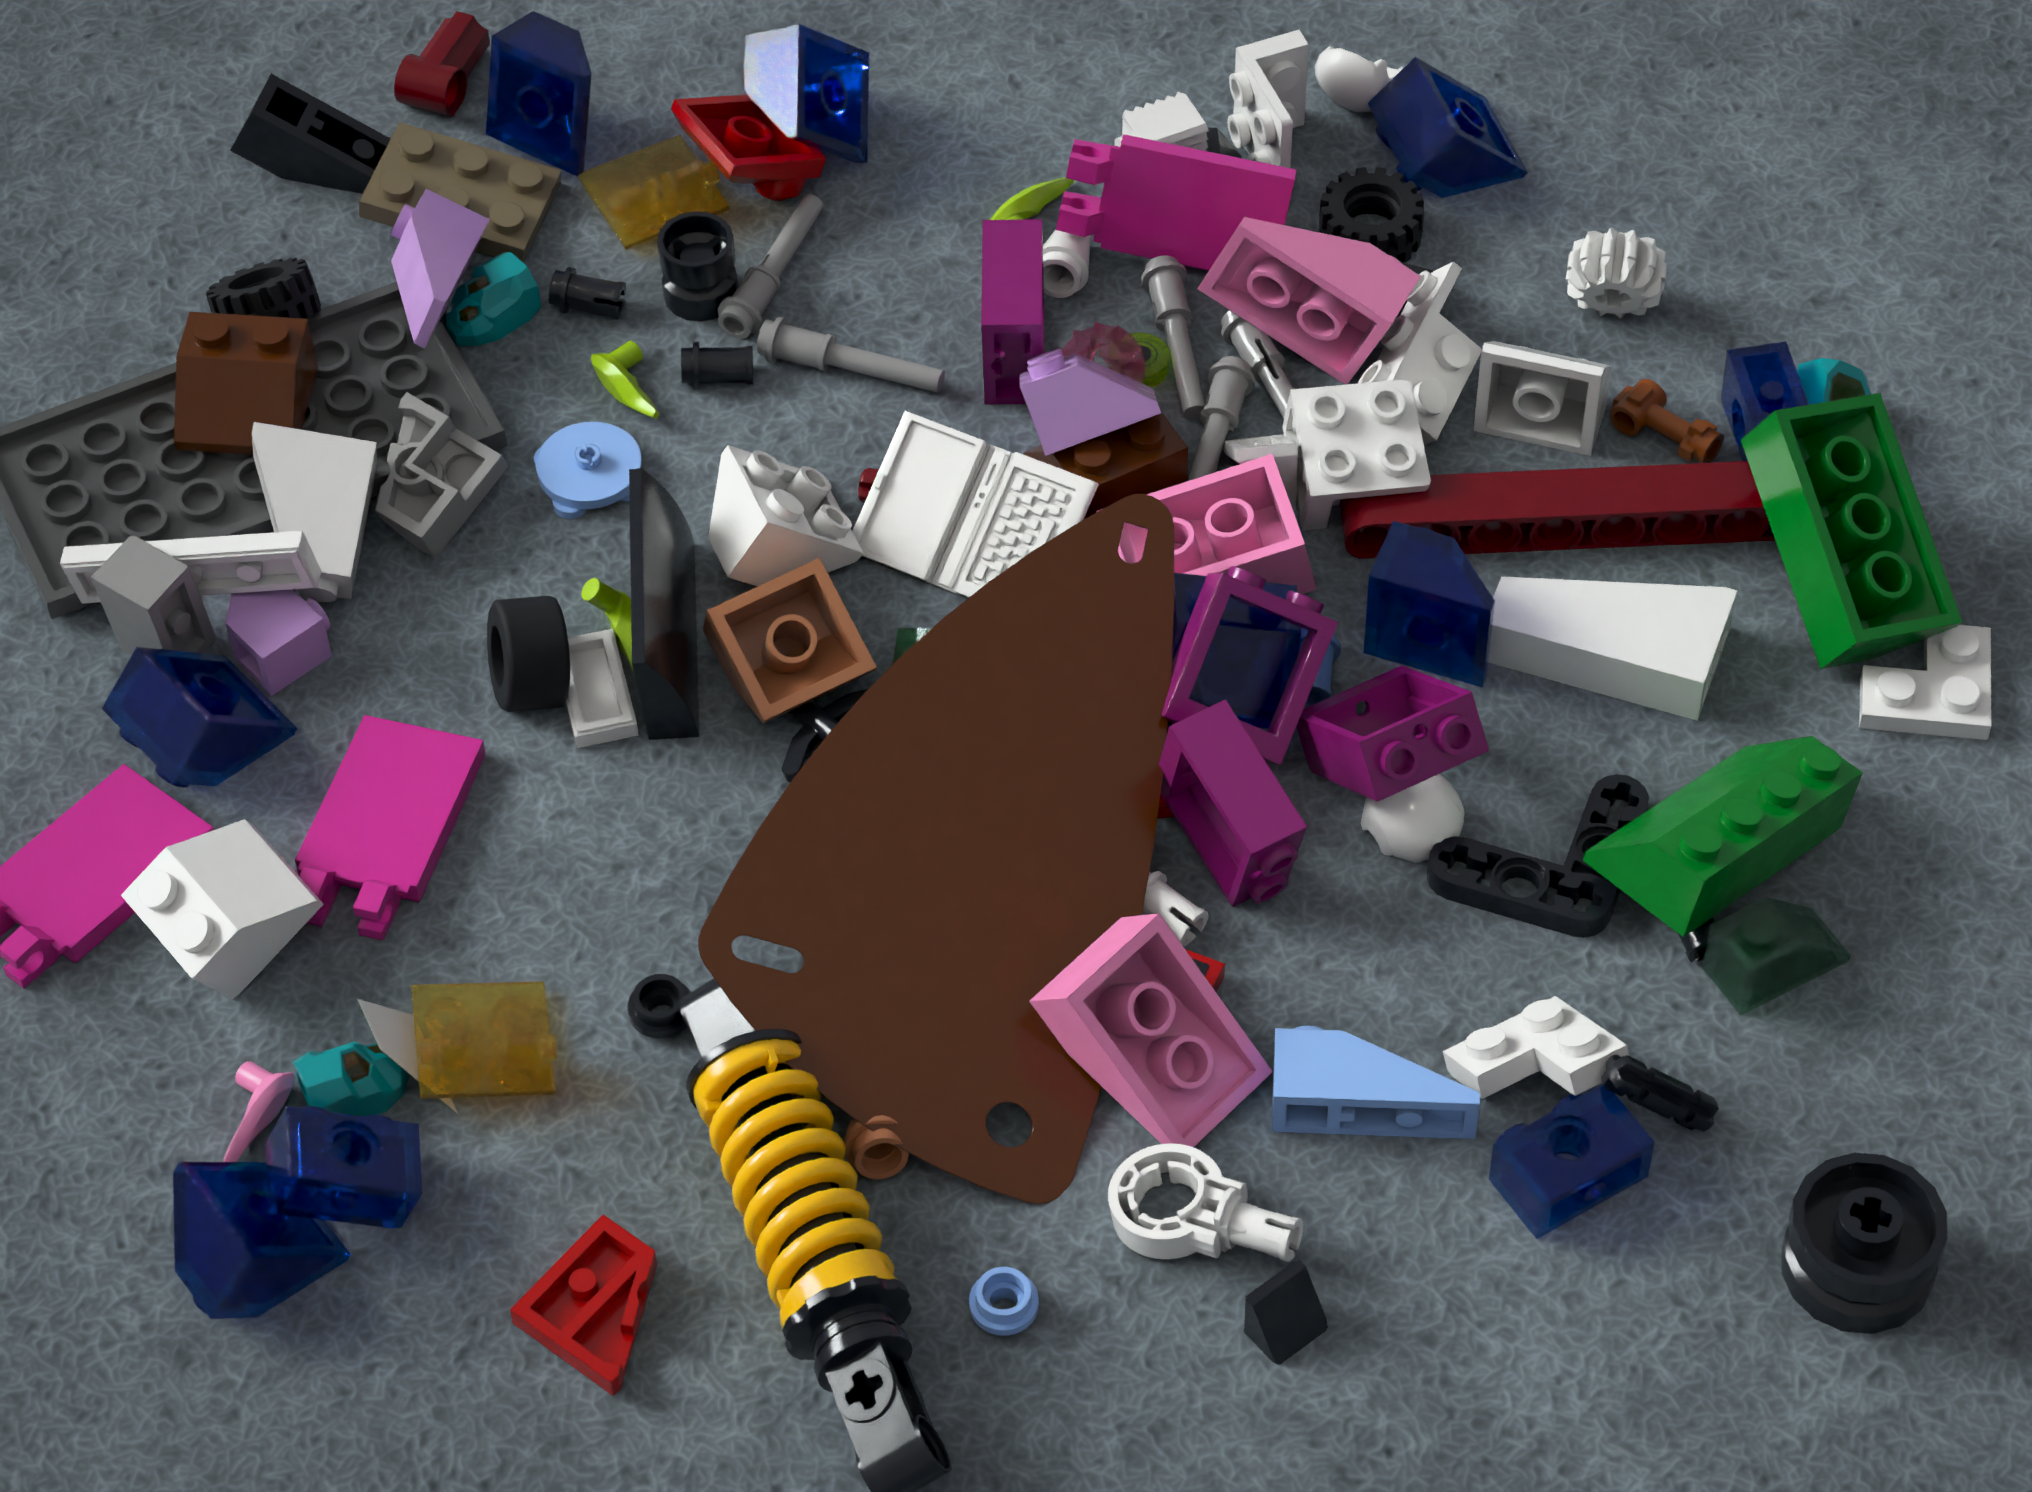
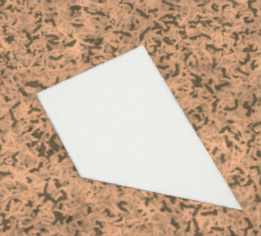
M357 999L379 1049L458 1114L413 1015Z

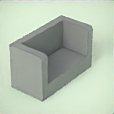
M137 536L128 537L91 576L119 647L171 678L177 680L217 639L189 566Z

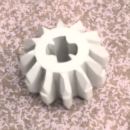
M1611 227L1604 234L1597 231H1588L1586 238L1574 241L1573 249L1569 253L1566 274L1567 294L1577 299L1578 307L1583 309L1594 308L1599 316L1611 313L1621 319L1625 313H1632L1638 316L1644 315L1647 308L1659 305L1660 296L1664 292L1667 263H1665L1666 252L1656 247L1655 239L1637 237L1635 230L1622 233L1617 232Z

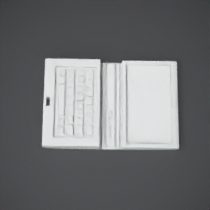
M904 411L852 532L864 552L862 557L969 598L1023 557L1082 521L1099 484L1018 452L1012 453L990 445L982 439Z

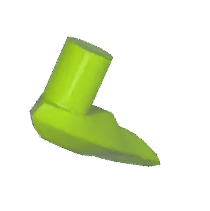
M1063 177L1030 186L1002 204L990 220H1026L1039 214L1046 204L1066 191L1074 183V180Z
M628 341L609 354H591V362L598 378L615 399L643 415L654 419L658 418V410L639 387L636 377L627 371L643 359L642 351L635 342Z
M591 578L583 586L581 596L583 600L605 612L610 627L613 629L617 646L629 662L634 675L632 667L631 599L626 593L610 587L597 578Z

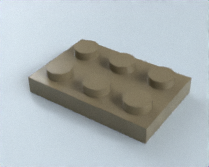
M399 122L359 201V217L394 227L403 206L407 204L415 208L424 191L428 189L490 219L476 252L493 257L501 253L512 252L524 263L560 187L562 170Z

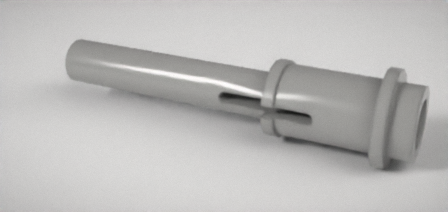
M812 194L804 195L760 265H756L754 268L752 266L749 267L733 296L723 299L718 307V323L721 329L729 336L745 339L750 333L756 334L763 324L761 315L781 288V281L779 279L781 273L824 208L823 202L819 197Z
M1163 255L1151 259L1146 264L1145 271L1141 276V283L1144 290L1150 293L1155 314V325L1158 330L1165 332L1183 416L1186 419L1200 418L1205 401L1188 331V326H1190L1191 319H1193L1184 287L1188 280V274L1184 265L1179 263L1175 257Z
M1227 311L1221 320L1223 340L1225 343L1233 345L1241 359L1250 364L1255 381H1262L1284 418L1290 390L1294 388L1282 370L1285 362L1282 353L1277 350L1269 335L1232 311Z
M777 317L775 321L765 320L758 335L757 352L758 354L765 355L769 363L774 364L777 359L818 368L824 372H827L829 366H834L939 393L943 387L945 371L942 369L837 344L834 335L822 334L788 325L787 319L783 317Z
M1223 357L1211 366L1209 370L1208 382L1211 387L1204 409L1200 414V422L1204 429L1188 481L1216 472L1226 436L1232 433L1234 428H1237L1238 417L1244 398L1254 388L1255 377L1252 373V368L1248 362L1239 357Z

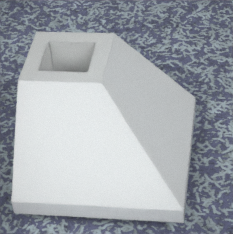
M727 445L721 454L708 539L728 578L760 586L818 558L821 559L827 573L859 560L864 552L851 530L852 523L841 511L831 492V484L822 473L812 467L803 466L797 468L778 462L774 457L763 451L756 450L751 453Z

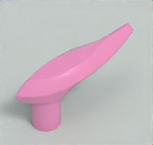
M251 1061L243 1063L237 1070L235 1076L237 1085L253 1094L242 1122L235 1132L224 1156L219 1171L224 1178L247 1147L262 1134L279 1114L292 1090L294 1072L273 1074Z

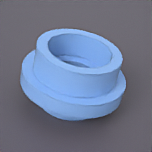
M997 1267L987 1271L975 1282L969 1295V1310L972 1319L981 1329L994 1335L1007 1336L1025 1330L1033 1323L1039 1309V1296L1035 1285L1022 1272L1011 1267ZM1007 1298L1014 1301L1016 1306L1010 1309H997L992 1307V1304L998 1299Z

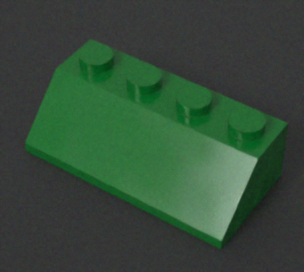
M1881 393L1775 410L1741 439L1820 669L1877 658L1955 628L1963 623Z
M1813 736L1745 746L1587 850L1583 861L1679 935L1685 937L1835 833L1844 822L1863 772Z

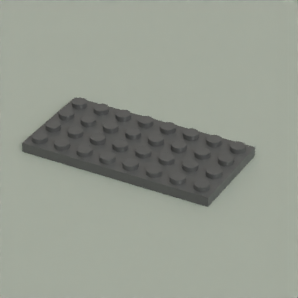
M397 282L323 308L318 313H314L315 316L308 320L318 371L302 430L377 442V468L371 498L379 495L380 487L389 476L390 468L386 462L390 443H397L403 419V415L399 410V404L406 392L449 416L455 428L494 451L507 446L504 428L441 320L426 348L414 344ZM176 363L0 427V513L51 619L94 604L80 602L63 571L60 561L64 547L123 543L130 536H137L144 541L274 532L252 454L176 450L174 444Z

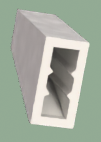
M1501 577L1493 599L1482 598L1478 606L1473 624V634L1482 636L1479 656L1481 661L1698 721L1731 629L1737 590L1713 586Z

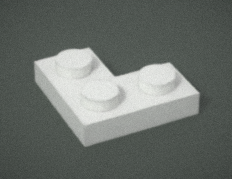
M1958 625L1955 628L1924 639V670L1863 665L1860 677L1859 728L1988 740L1991 729V628Z
M1554 996L1550 999L1539 1000L1529 1004L1522 1013L1493 1027L1482 1028L1472 1032L1465 1041L1444 1050L1443 1055L1447 1071L1464 1086L1480 1092V1098L1484 1099L1538 1071L1545 1074L1574 1096H1577L1602 1083L1601 1076L1606 1070V1061L1611 1056H1629V1052L1624 1042Z

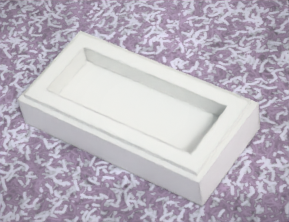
M613 629L568 638L570 687L566 707L576 748L638 736L637 722Z

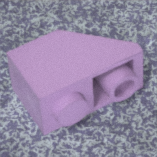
M294 589L231 594L225 623L235 660L271 695L285 688L332 656L327 631L331 629V624L325 611L314 599L309 598L305 601Z

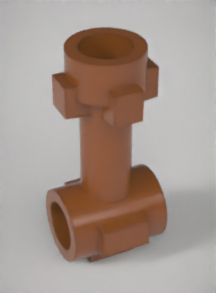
M1641 379L1634 387L1627 385L1613 399V407L1610 410L1611 422L1617 430L1627 436H1635L1647 426L1679 444L1677 455L1688 462H1691L1693 459L1698 463H1711L1722 447L1724 435L1716 431L1717 426L1705 419L1702 421L1698 418L1691 424L1665 409L1667 396L1664 390L1650 379Z

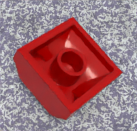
M767 93L674 99L671 110L681 128L732 183H752L757 192L763 197L774 201H783L787 198L799 196L806 179L820 177L827 158Z

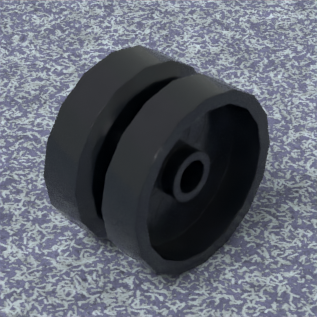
M1851 1153L1824 1161L1804 1177L1793 1199L1789 1215V1226L1783 1240L1782 1276L1793 1299L1814 1319L1845 1332L1875 1334L1902 1326L1923 1309L1934 1286L1938 1264L1942 1258L1948 1238L1947 1211L1935 1187L1913 1167L1886 1155Z

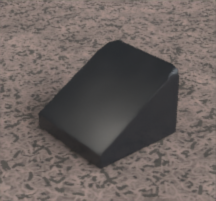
M1300 1260L1296 1263L1292 1262L1246 1296L1244 1333L1277 1365L1285 1362L1323 1334L1328 1328L1326 1316L1308 1270Z

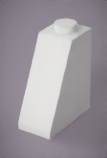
M254 422L252 428L253 457L274 532L303 530L322 570L318 587L294 589V591H300L303 597L307 599L312 598L317 602H333L336 598L351 599L377 468V442Z

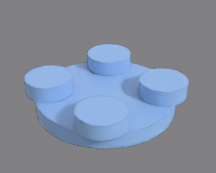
M582 422L562 428L551 435L534 454L538 482L545 494L552 499L555 513L566 519L578 518L585 514L588 509L605 507L619 500L630 501L629 469L642 468L641 452L635 439L625 430L603 422Z

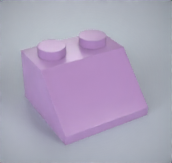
M1061 349L1049 351L1028 360V371L1020 374V389L1045 456L1161 414L1153 388L1077 353L1064 357Z

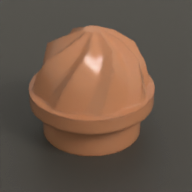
M880 1115L873 1117L866 1124L899 1123L888 1116ZM851 1120L844 1138L846 1146L845 1156L848 1162L862 1176L869 1179H886L896 1175L905 1167L909 1153L895 1145L903 1143L894 1132L885 1128L872 1131L857 1120Z

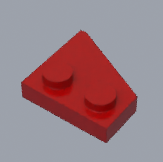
M603 1214L510 1309L513 1324L614 1397L621 1389L657 1268L655 1250Z

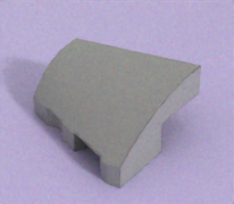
M406 392L399 404V410L403 415L398 441L397 443H390L386 462L390 468L389 476L380 487L375 511L383 521L407 541L431 557L436 558L504 473L508 465L501 454L455 428L449 416Z

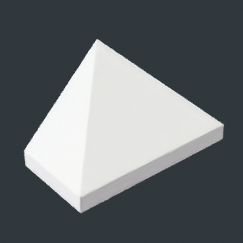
M1282 434L1225 440L1223 446L1224 454L1238 465L1273 454L1290 504L1293 509H1296L1297 442Z

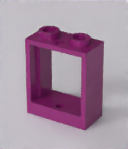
M1042 219L983 220L981 333L985 404H1026L1020 389V374L1028 371V360L1044 354Z
M1231 566L1228 575L1224 573H1208L1172 661L1171 684L1161 716L1167 718L1168 723L1175 724L1208 708L1189 699V696L1230 597L1308 630L1268 731L1239 720L1266 763L1281 765L1338 622L1321 615L1324 604L1308 596L1288 591L1286 598L1283 599L1264 591L1263 588L1267 580L1244 569Z
M1402 665L1303 709L1296 726L1308 767L1312 773L1377 802L1489 751L1471 691ZM1360 701H1364L1365 710L1358 715L1355 709L1356 705Z
M1226 699L1169 726L1159 761V766L1163 771L1160 795L1232 907L1250 898L1256 904L1270 900L1282 892L1288 885L1287 880L1293 864L1298 858L1297 853L1307 825Z

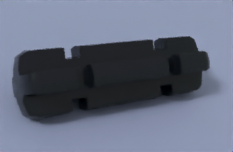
M1613 1055L1606 1061V1070L1601 1076V1082L1607 1090L1621 1097L1626 1094L1629 1101L1667 1119L1673 1117L1677 1124L1690 1130L1699 1129L1707 1131L1714 1125V1115L1719 1109L1714 1097L1700 1090L1694 1093L1690 1085L1653 1067L1647 1070L1643 1062L1628 1055L1622 1057Z

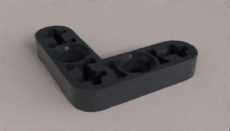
M1615 774L1597 781L1590 793L1564 866L1473 839L1454 836L1436 843L1430 850L1427 868L1428 884L1437 895L1450 901L1574 937L1586 938L1595 936L1602 932L1610 922L1621 890L1583 861V852L1645 813L1649 802L1647 790L1638 780L1627 775ZM1616 799L1628 802L1627 806L1622 809L1618 820V827L1607 824L1610 806L1614 805ZM1455 862H1462L1466 864V869L1463 868L1458 876L1447 873V869H1451ZM1486 869L1492 870L1490 887L1481 885L1482 879L1485 880ZM1511 878H1524L1532 882L1536 886L1537 891L1529 897L1518 898L1507 894L1501 885ZM1549 887L1557 889V894H1554L1553 905L1546 904ZM1580 898L1592 901L1591 905L1586 908L1585 913L1573 910V905H1576Z

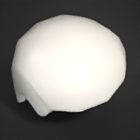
M1331 46L1327 47L1319 55L1315 64V76L1323 91L1336 105L1356 113L1380 111L1386 107L1396 94L1407 72V69L1404 67L1399 69L1387 67L1385 60L1380 59L1371 62L1358 54L1341 48L1334 49Z
M1438 774L1379 802L1367 797L1362 813L1361 826L1363 831H1370L1377 841L1381 853L1384 855H1393L1397 858L1418 863L1429 859V852L1436 843L1443 841L1445 838L1459 837L1464 824L1465 812L1460 797L1452 784L1442 775Z

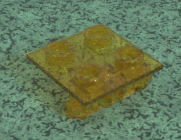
M681 135L577 174L579 181L625 250L658 238L659 231L666 222L680 214L697 211L717 215L730 210L729 204L715 186L716 183L720 182L717 167L712 161L703 163L700 159H697Z
M544 981L411 985L420 1099L555 1095L553 1061H556L557 1041L556 1035L549 1033Z

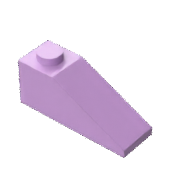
M428 189L424 191L415 208L407 204L403 206L391 232V236L400 240L391 263L413 342L422 348H426L456 288L462 280L490 220Z

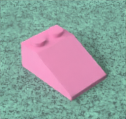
M1244 217L1197 289L1336 380L1348 384L1390 328L1421 276L1404 266L1398 259L1386 254L1371 243Z
M1273 454L1147 494L1160 500L1169 509L1173 517L1174 609H1194L1207 574L1224 573L1228 575L1231 566L1244 569L1266 579L1263 590L1283 599L1286 598L1288 591L1305 594L1317 590L1306 546ZM1124 522L1118 548L1119 556L1123 561L1134 564L1142 559L1148 529ZM1230 597L1225 609H1256Z
M1159 913L1121 917L1030 1000L1032 1006L1067 1054L1161 1144L1172 1143L1195 1147L1273 1072Z

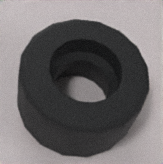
M551 596L495 600L488 613L487 650L491 683L499 707L507 712L562 707L569 694L570 653L566 624L557 599Z

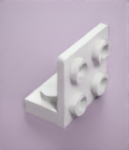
M1300 30L1236 48L1235 73L1229 76L1230 90L1234 99V111L1232 115L1228 116V129L1234 145L1237 148L1244 147L1252 161L1286 168L1291 167L1292 130L1295 127L1304 125L1309 44Z
M1401 379L1290 390L1282 427L1284 436L1297 442L1296 502L1302 531L1326 528L1332 506L1339 505L1340 499L1424 492L1429 489L1431 478L1412 384L1409 380Z

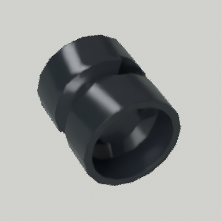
M694 211L680 214L666 222L660 229L657 239L659 263L663 273V296L666 306L674 315L685 320L703 322L717 319L719 317L718 307L722 300L732 297L739 287L735 269L734 236L731 227L723 218L709 212Z

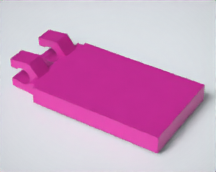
M1123 134L1120 147L1074 139L1066 178L1092 185L1104 182L1101 198L1064 191L1056 230L1082 237L1094 234L1093 241L1101 243L1100 248L1151 259L1168 255L1175 257L1182 265L1210 270L1244 217L1285 225L1296 169Z
M363 716L295 858L298 876L324 904L310 918L307 924L322 927L336 899L340 885L360 889L353 906L354 915L363 917L357 926L358 934L384 940L400 905L401 898L420 902L485 757L483 740L373 716Z
M121 765L0 866V937L13 927L15 923L20 925L0 945V957L8 962L3 967L5 975L24 989L58 960L61 954L76 964L135 913L121 895L166 847L213 831L214 828L127 765Z

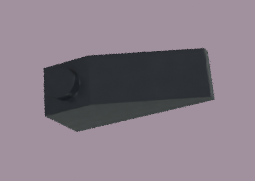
M271 73L230 151L282 179L363 194L391 138Z

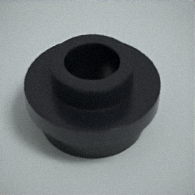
M654 974L644 978L637 984L628 1000V1015L632 1026L639 1033L651 1038H668L679 1034L688 1027L679 1008V999L689 994L690 990L680 980L671 975ZM666 1005L671 1007L670 1010L665 1012H651L657 1006Z

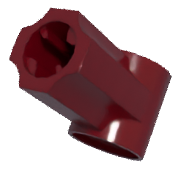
M456 11L452 18H445L421 55L409 54L399 65L394 83L396 101L448 117L454 116L464 102L468 76L490 45L488 29L482 27L473 15Z

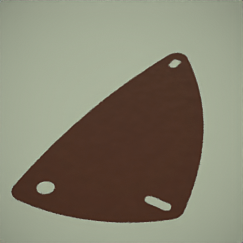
M1133 494L1124 497L1038 547L985 584L909 648L861 696L792 779L730 874L698 938L699 954L704 965L731 1003L755 1031L784 1029L798 1034L802 1043L798 1044L801 1054L799 1057L785 1062L792 1069L803 1070L813 1074L818 1082L816 1090L872 1131L881 1128L891 1130L903 1143L895 1144L897 1147L927 1163L983 1188L1028 1203L1041 1204L1051 1202L1057 1199L1070 1186L1102 1087L1067 1054L1032 1006L1030 1000L1121 917L1142 915L1154 848L1163 771L1159 766V761L1166 740L1168 719L1161 715L1171 684L1174 523L1169 509L1160 500L1146 494ZM1124 522L1148 529L1142 559L1134 564L1123 561L1118 553ZM745 935L793 948L801 953L804 964L798 972L788 973L744 961L733 954L732 942L735 938ZM1009 1102L1017 1104L1030 1116L1032 1132L1028 1140L1020 1146H1002L996 1143L987 1131V1115L994 1106L1000 1103ZM883 1115L894 1119L899 1124L866 1123L873 1117Z

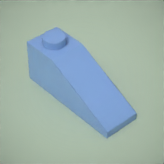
M1299 1026L1294 1029L1275 1028L1272 1132L1476 1139L1480 1092L1342 1030H1323L1316 1026Z

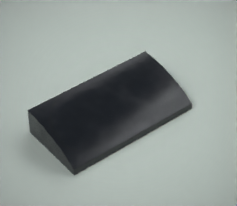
M642 468L629 469L632 667L649 740L699 737L695 548L692 533L684 514L668 491Z

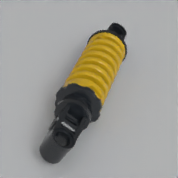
M713 978L679 999V1008L683 1019L693 1034L702 1056L688 1075L686 1089L691 1103L698 1109L701 1119L709 1128L710 1143L716 1154L720 1157L723 1177L732 1187L734 1205L741 1216L744 1217L745 1234L752 1245L756 1247L757 1265L765 1277H767L769 1296L780 1309V1324L784 1337L787 1340L785 1342L786 1348L793 1357L799 1360L815 1361L813 1367L819 1385L824 1390L834 1394L836 1405L841 1412L856 1451L855 1456L858 1468L870 1491L916 1492L949 1473L952 1467L948 1452L933 1427L924 1405L923 1397L918 1390L907 1363L912 1355V1346L907 1333L899 1326L906 1321L912 1309L908 1300L910 1294L904 1283L894 1276L895 1266L891 1258L886 1253L880 1251L882 1234L875 1223L868 1221L870 1213L869 1202L861 1192L856 1190L857 1173L849 1162L844 1161L846 1146L838 1133L832 1131L834 1117L828 1106L820 1102L821 1093L816 1090L818 1087L816 1077L806 1071L792 1069L785 1062L795 1059L801 1054L798 1044L802 1043L798 1034L784 1029L755 1031Z

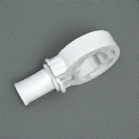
M1167 1143L1144 1148L1132 1154L1121 1163L1109 1184L1108 1202L1113 1225L1118 1237L1127 1247L1146 1257L1176 1259L1198 1252L1218 1258L1221 1251L1226 1252L1235 1245H1239L1290 1262L1294 1258L1295 1253L1289 1247L1298 1250L1302 1239V1219L1274 1213L1248 1204L1246 1183L1223 1177L1221 1170L1212 1158L1191 1146ZM1169 1172L1171 1183L1187 1185L1196 1193L1191 1203L1177 1211V1216L1159 1220L1149 1217L1146 1213L1141 1215L1139 1213L1138 1207L1145 1193L1151 1188L1162 1184L1160 1173ZM1125 1211H1130L1132 1221L1125 1215Z

